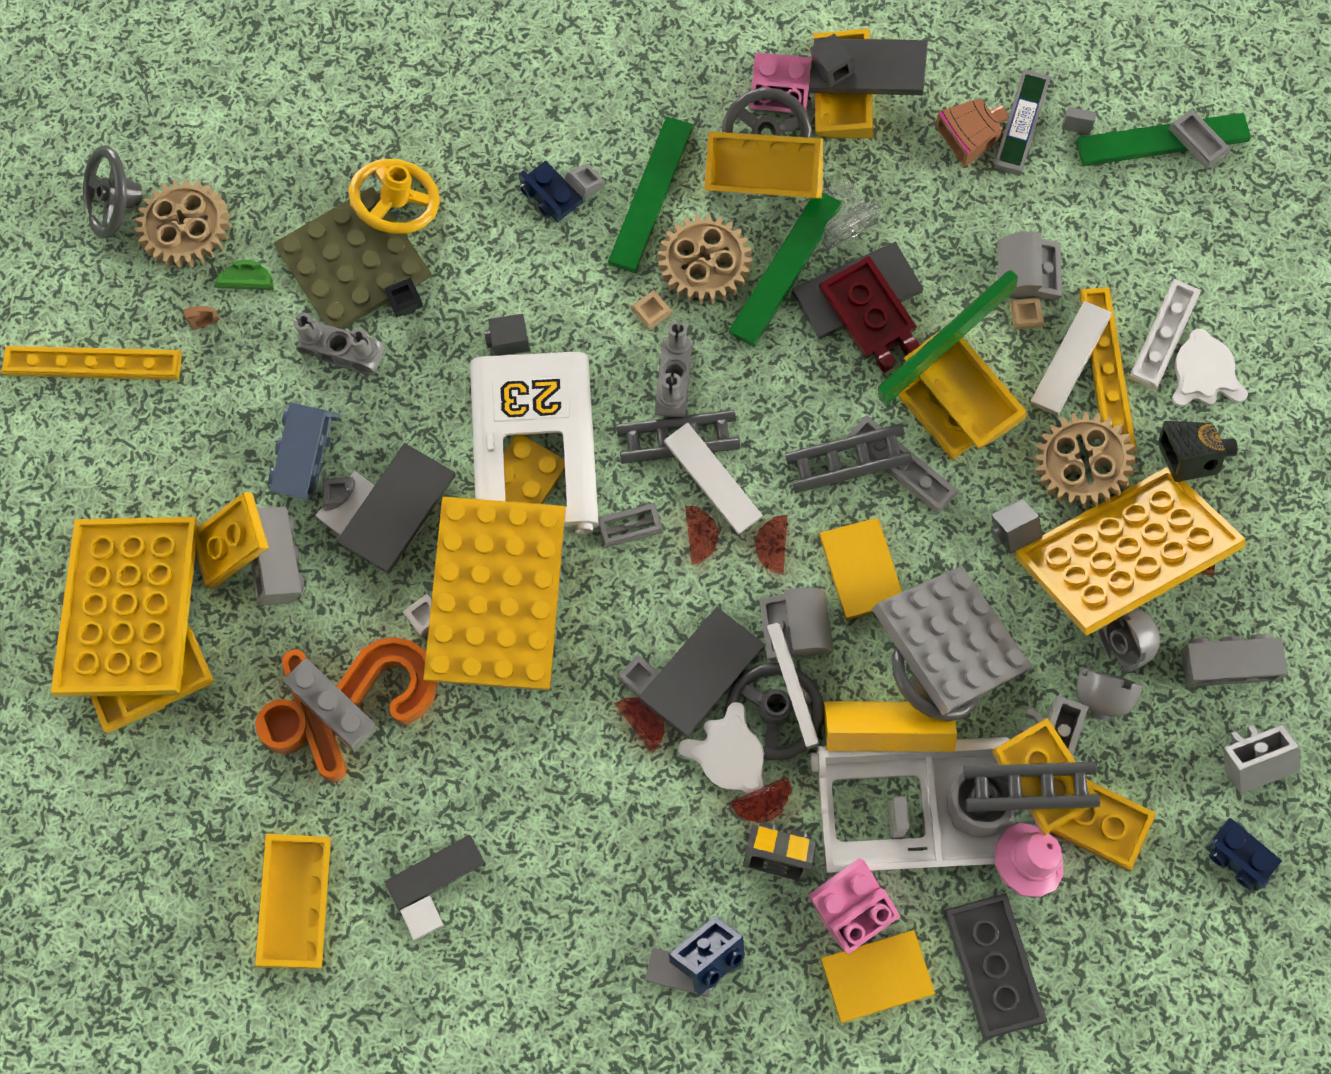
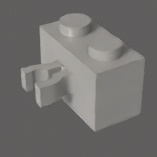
M1058 695L1051 703L1047 718L1073 756L1089 706ZM1030 708L1026 710L1024 716L1033 719L1035 724L1046 719L1039 712ZM1022 725L1019 733L1024 732L1030 727Z
M1250 725L1247 727V733L1250 738H1242L1237 731L1232 732L1231 740L1233 744L1224 747L1225 771L1240 794L1299 772V746L1283 725L1258 734L1254 725Z

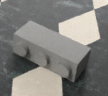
M287 507L257 508L269 549L250 562L257 604L262 606L295 602L304 590V579L302 574H298L299 551L297 546L293 545L292 540L294 532L293 520L291 517H288Z
M1270 634L1254 635L1248 640H1240L1239 636H1227L1221 638L1218 642H1209L1208 638H1197L1190 640L1181 650L1186 687L1280 681L1288 675L1282 637L1271 638Z
M307 658L283 679L287 688L354 753L377 731L375 723Z

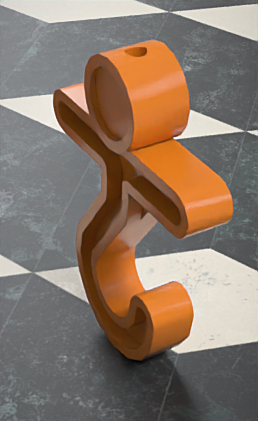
M391 637L376 640L363 648L336 687L359 707L383 671L392 667L403 668L410 674L409 687L403 694L392 700L389 710L396 723L399 725H409L422 717L432 705L438 683L425 682L423 680L426 659L424 649L411 640ZM297 649L289 650L283 656L282 666L286 676L307 658L302 651ZM293 693L292 696L295 702L286 699L273 700L260 710L255 722L256 733L266 747L275 753L285 755L298 751L308 741L318 771L324 779L329 782H338L343 779L347 769L336 738L337 735Z

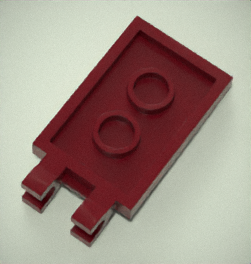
M870 256L865 257L819 284L820 291L865 359L874 355L876 363L883 374L893 369V364L896 363L895 358L889 352L891 349L900 345L901 350L907 356L920 346L919 342L911 334L916 330V324Z

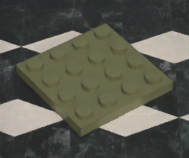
M373 186L360 193L361 201L369 212L381 200ZM350 199L273 243L325 325L339 329L347 327L388 303L384 288L410 277L414 286H417L432 277L430 270L405 234H389L373 229L359 219L350 205ZM390 211L382 218L389 222H396Z

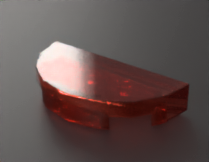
M685 505L691 565L705 561L713 554L718 545L719 531L714 518H711L708 513L700 510L697 506Z
M788 515L775 516L772 520L766 522L758 530L755 540L756 555L762 565L771 572L781 575L784 574Z
M638 697L624 698L616 702L615 706L653 754L662 743L665 733L664 720L642 704Z
M785 776L731 801L729 804L737 815L747 821H754L756 823L772 821L784 811L783 808L788 801L789 794H791L789 778Z

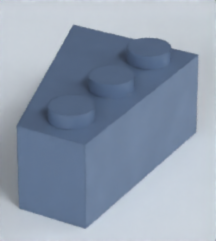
M290 402L289 408H286L283 412L282 425H284L282 437L278 438L275 447V454L278 455L276 465L271 468L269 473L270 491L312 500L324 465L321 463L324 447H329L332 438L327 437L332 420L338 421L339 413Z

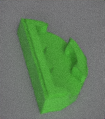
M251 260L233 262L232 266L226 268L223 273L220 272L215 282L216 288L274 290L273 279L268 270L262 267L260 263Z

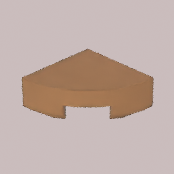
M196 306L183 309L187 322L194 330L220 320L217 310L211 307Z

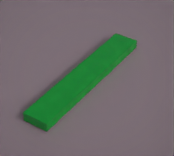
M1244 113L1203 119L1227 145L1249 142L1251 139ZM1171 124L1078 137L1076 140L1082 167L1189 150L1169 130Z
M666 116L609 257L608 265L636 273L692 133L693 124Z
M823 192L822 198H811L730 327V335L752 347L756 346L842 207L841 201Z
M1011 269L1005 272L878 386L879 400L887 406L1017 289L1018 276Z

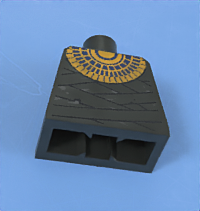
M1164 421L1158 441L1160 450L1175 482L1217 475L1221 472L1225 457L1236 456L1238 451L1237 441L1234 438L1221 439L1215 426L1211 423Z

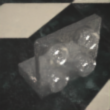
M848 178L822 191L842 202V207L837 215L825 225L824 236L821 240L828 250L878 224L881 210L880 205L875 199L865 203ZM811 198L800 203L799 208L802 212Z

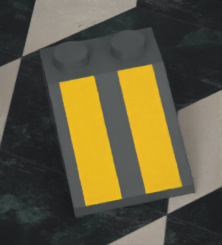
M760 822L759 826L752 825L743 867L805 883L812 868L816 841L809 839L810 835L797 830H791L790 834L778 831L779 827L774 824Z

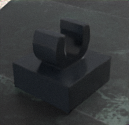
M411 277L384 288L396 318L402 315H409L415 312L416 309L423 307Z

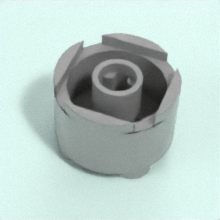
M978 764L974 766H983L987 764ZM963 772L955 780L947 797V810L952 824L958 830L971 836L986 837L998 833L1015 812V810L967 812L966 799L976 798L975 779H964ZM988 778L989 798L1009 797L1007 778Z

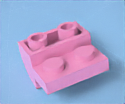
M755 52L751 91L762 87L781 89L796 97L806 110L812 57ZM762 99L750 103L749 107L750 110L793 113L788 106L777 100Z
M861 858L807 895L819 913L822 923L848 955L901 917L886 891L879 886L869 867Z

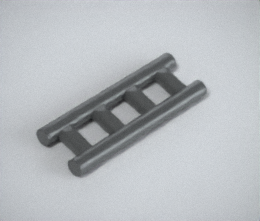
M735 410L686 415L685 418L670 417L616 424L617 435H627L629 451L620 452L621 464L675 457L665 445L664 440L669 437L668 430L681 428L687 422L698 435V426L716 425L718 440L703 441L711 452L740 449L739 437L729 438L727 422L736 421ZM656 431L658 447L641 449L639 433Z
M900 423L785 453L787 464L797 463L801 480L792 482L795 493L913 463L910 451L901 454L896 437L905 435L903 424ZM885 440L889 457L871 461L867 444ZM855 448L859 465L842 469L838 452ZM826 455L830 472L812 476L808 460Z
M1096 762L964 766V779H975L976 798L966 799V811L1100 807L1099 794H1088L1086 775H1096ZM1073 775L1075 795L1055 796L1053 776ZM1020 777H1040L1042 796L1022 797ZM988 778H1007L1009 797L989 798Z

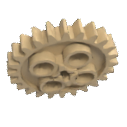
M185 179L183 186H179L176 180H173L172 188L162 184L163 192L161 193L152 190L155 198L153 200L144 198L143 200L147 208L139 207L138 211L142 217L135 218V222L138 225V228L135 229L139 237L138 241L148 256L153 255L157 263L163 260L166 267H170L175 261L178 269L182 268L184 262H187L190 268H193L194 260L198 259L201 264H205L203 256L207 254L214 258L215 255L212 249H223L219 240H228L229 237L225 230L231 229L228 221L231 219L228 210H226L228 207L218 191L213 192L210 185H206L203 188L198 180L191 186L188 179ZM195 206H200L196 210H191ZM171 212L169 215L163 216L165 213ZM204 231L201 235L195 236L196 233ZM175 237L173 241L166 242L169 238Z
M696 214L695 222L693 223L688 218H684V227L675 223V233L666 232L667 241L660 242L662 251H658V260H660L658 262L659 271H664L662 273V281H669V291L678 288V298L685 293L688 294V303L694 297H698L700 305L703 304L705 298H709L711 304L714 305L715 297L717 296L721 300L726 301V292L735 296L736 286L744 287V278H749L750 269L748 268L752 267V259L749 258L751 257L752 249L747 247L748 238H741L742 229L739 228L732 231V221L723 225L722 216H719L716 222H713L710 214L707 215L705 221H701L699 215ZM713 239L718 241V243L712 245L706 243V241ZM688 250L692 254L685 256L681 255L680 252ZM721 263H727L730 265V267L721 268L718 265ZM701 274L704 278L696 280L691 276Z
M1084 412L1081 420H1078L1075 413H1072V422L1069 423L1064 418H1060L1061 427L1058 428L1051 424L1050 432L1052 435L1042 434V440L1045 444H1037L1036 446L1037 451L1041 453L1035 456V462L1041 464L1036 467V473L1043 475L1040 478L1041 485H1049L1047 488L1049 495L1058 492V502L1068 497L1070 507L1075 504L1076 500L1081 501L1082 508H1085L1087 501L1092 500L1095 507H1098L1099 498L1102 497L1109 503V493L1112 492L1120 496L1121 490L1119 485L1128 487L1129 480L1126 476L1134 475V468L1129 465L1136 464L1135 456L1130 455L1134 452V444H1127L1130 441V435H1121V424L1112 428L1111 417L1104 423L1101 422L1100 413H1097L1093 420L1089 419L1088 412ZM1078 436L1083 439L1086 457L1089 461L1090 472L1094 481L1092 484L1087 482L1084 464L1076 440ZM1093 439H1101L1104 441V443L1098 447H1094L1089 444V442ZM1063 446H1071L1072 448H1074V450L1068 454H1063L1058 451ZM1101 466H1108L1112 469L1107 474L1096 472V469ZM1071 473L1081 475V478L1077 481L1071 482L1066 479Z

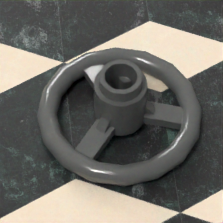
M762 87L744 93L731 104L722 123V132L733 133L734 122L736 118H739L752 129V134L761 135L763 129H770L772 135L781 136V134L799 127L801 130L800 137L811 138L812 134L808 113L796 97L781 89ZM762 99L777 100L788 106L795 116L781 122H777L774 118L768 116L758 119L745 107L752 102Z
M107 145L97 147L93 151L84 172L83 200L89 213L91 230L102 239L113 237L121 227L125 209L139 206L142 201L141 185L132 179H126L124 166L118 153ZM103 158H107L111 165L109 178L101 179L96 175ZM94 189L96 190L97 200L104 207L102 224L92 215Z
M895 647L892 655L893 677L900 693L912 707L930 718L947 722L963 719L976 708L979 697L942 716L916 675L913 674L908 679L905 673L904 657L898 648Z
M779 663L760 664L744 672L730 688L725 704L726 712L728 706L739 702L742 695L760 707V717L767 724L765 746H763L764 759L769 761L790 759L808 749L803 736L799 741L787 747L777 748L780 726L788 721L791 711L794 710L790 696L779 689H773L763 694L749 685L763 676H783ZM795 668L800 685L805 690L803 694L806 704H811V719L818 737L824 722L823 697L814 681L800 669ZM777 706L780 710L779 712H773L770 708Z

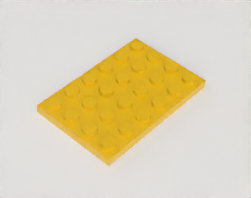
M1166 467L1122 491L1120 496L1115 495L1111 497L1109 503L1104 501L1098 504V507H1093L1043 534L1042 538L1015 551V557L1087 636L1245 548L1246 539L1185 481L1175 482L1169 468Z
M442 496L423 679L425 682L550 691L566 506Z
M196 517L75 519L50 692L54 697L180 695L199 525Z

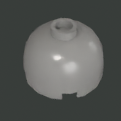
M1138 608L1098 630V639L1110 660L1111 650L1113 651L1118 662L1123 666L1120 668L1122 671L1132 672L1141 668L1154 659L1160 647V634L1157 624L1146 612Z
M1081 667L1076 686L1077 697L1081 704L1089 706L1091 717L1109 721L1110 716H1124L1135 707L1143 685L1135 684L1134 681L1108 673L1098 674L1092 672L1093 669Z

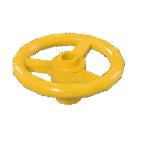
M379 159L365 164L353 175L348 188L350 205L359 219L373 229L389 234H409L425 228L436 217L440 205L438 187L431 176L417 165L400 159ZM371 174H375L381 182V200L369 212L361 201L360 189L363 182ZM411 175L422 183L428 194L411 190ZM407 202L427 207L426 211L418 218L408 222H389L382 219L391 207H402Z

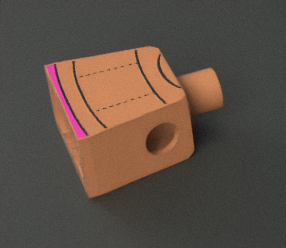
M975 99L938 112L935 127L965 167L999 141L1002 131L1000 124L1007 121L1009 117L1004 106L999 105L989 110L983 100Z

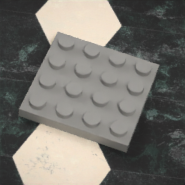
M963 566L888 598L872 608V611L942 716L1021 676L1032 668Z

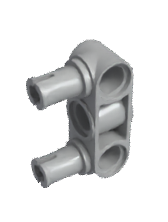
M303 312L295 317L297 321L294 320L293 324L298 330L299 340L296 350L300 354L305 355V353L317 356V360L362 374L375 375L386 349L383 343L368 337L366 331L361 328L353 329L351 332L314 322L308 313ZM346 345L343 350L336 351L338 347Z
M672 321L668 326L669 336L663 338L655 415L685 418L693 340L687 337L686 323L680 321V327H677V321Z

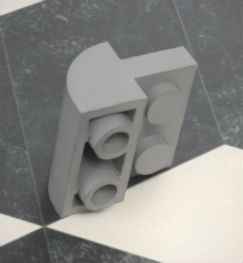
M1018 232L1007 235L997 242L998 279L1010 269L1018 276L1017 289L1008 297L1026 299L1029 296H1035L1055 301L1062 297L1060 243L1041 239L1040 232Z
M809 587L784 590V594L759 599L768 660H778L767 628L768 625L778 623L782 627L791 657L799 655L808 657L834 651L824 590Z

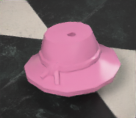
M1021 822L1004 830L995 845V866L1003 882L1020 896L1039 898L1056 890L1063 877V859L1061 847L1057 839L1049 833L1044 836L1037 826Z

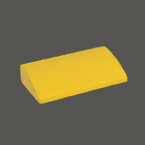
M870 29L813 33L814 38H827L835 33L838 39H871ZM815 93L816 135L829 138H874L872 94Z
M708 131L704 190L822 198L823 138Z
M934 336L905 356L904 361L906 362ZM964 337L919 376V379L978 449L998 439L1026 419L1027 411Z
M823 701L826 751L955 752L957 740L955 720L947 722L930 718L912 707L909 702Z
M283 834L265 835L255 968H322L331 837Z

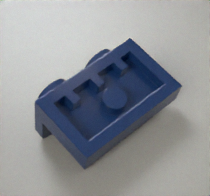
M546 160L529 174L524 170L518 173L520 180L519 189L526 198L530 199L533 197L539 203L537 204L538 209L546 218L551 216L558 223L583 203V198Z
M1232 818L1227 819L1204 847L1210 852L1209 858L1215 864L1222 868L1227 866L1237 874L1235 876L1236 881L1248 890L1253 888L1258 891L1264 888L1268 883L1267 879L1282 862L1279 857Z
M714 916L669 953V961L693 980L694 992L701 995L707 989L714 987L720 978L731 969L737 968L745 957L744 940L740 933Z

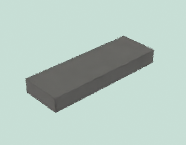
M468 835L389 878L384 883L397 909L400 911L486 863L471 835Z

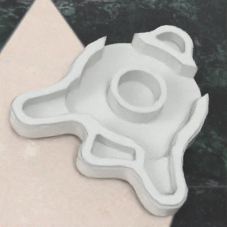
M1193 330L1189 335L1188 341L1180 348L1175 357L1174 370L1178 379V386L1172 396L1173 404L1178 407H1184L1191 401L1196 400L1207 406H1212L1217 400V393L1223 394L1235 403L1245 401L1248 392L1236 378L1235 361L1229 348L1211 337L1206 330Z
M735 702L728 706L723 719L705 722L704 730L707 738L704 741L684 739L680 742L678 749L681 755L692 758L700 763L705 775L717 786L725 789L742 790L747 794L754 795L759 793L764 786L762 778L764 749L757 736L747 726L745 706L742 703Z

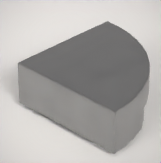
M353 477L323 479L324 511L336 509L349 499L355 485Z

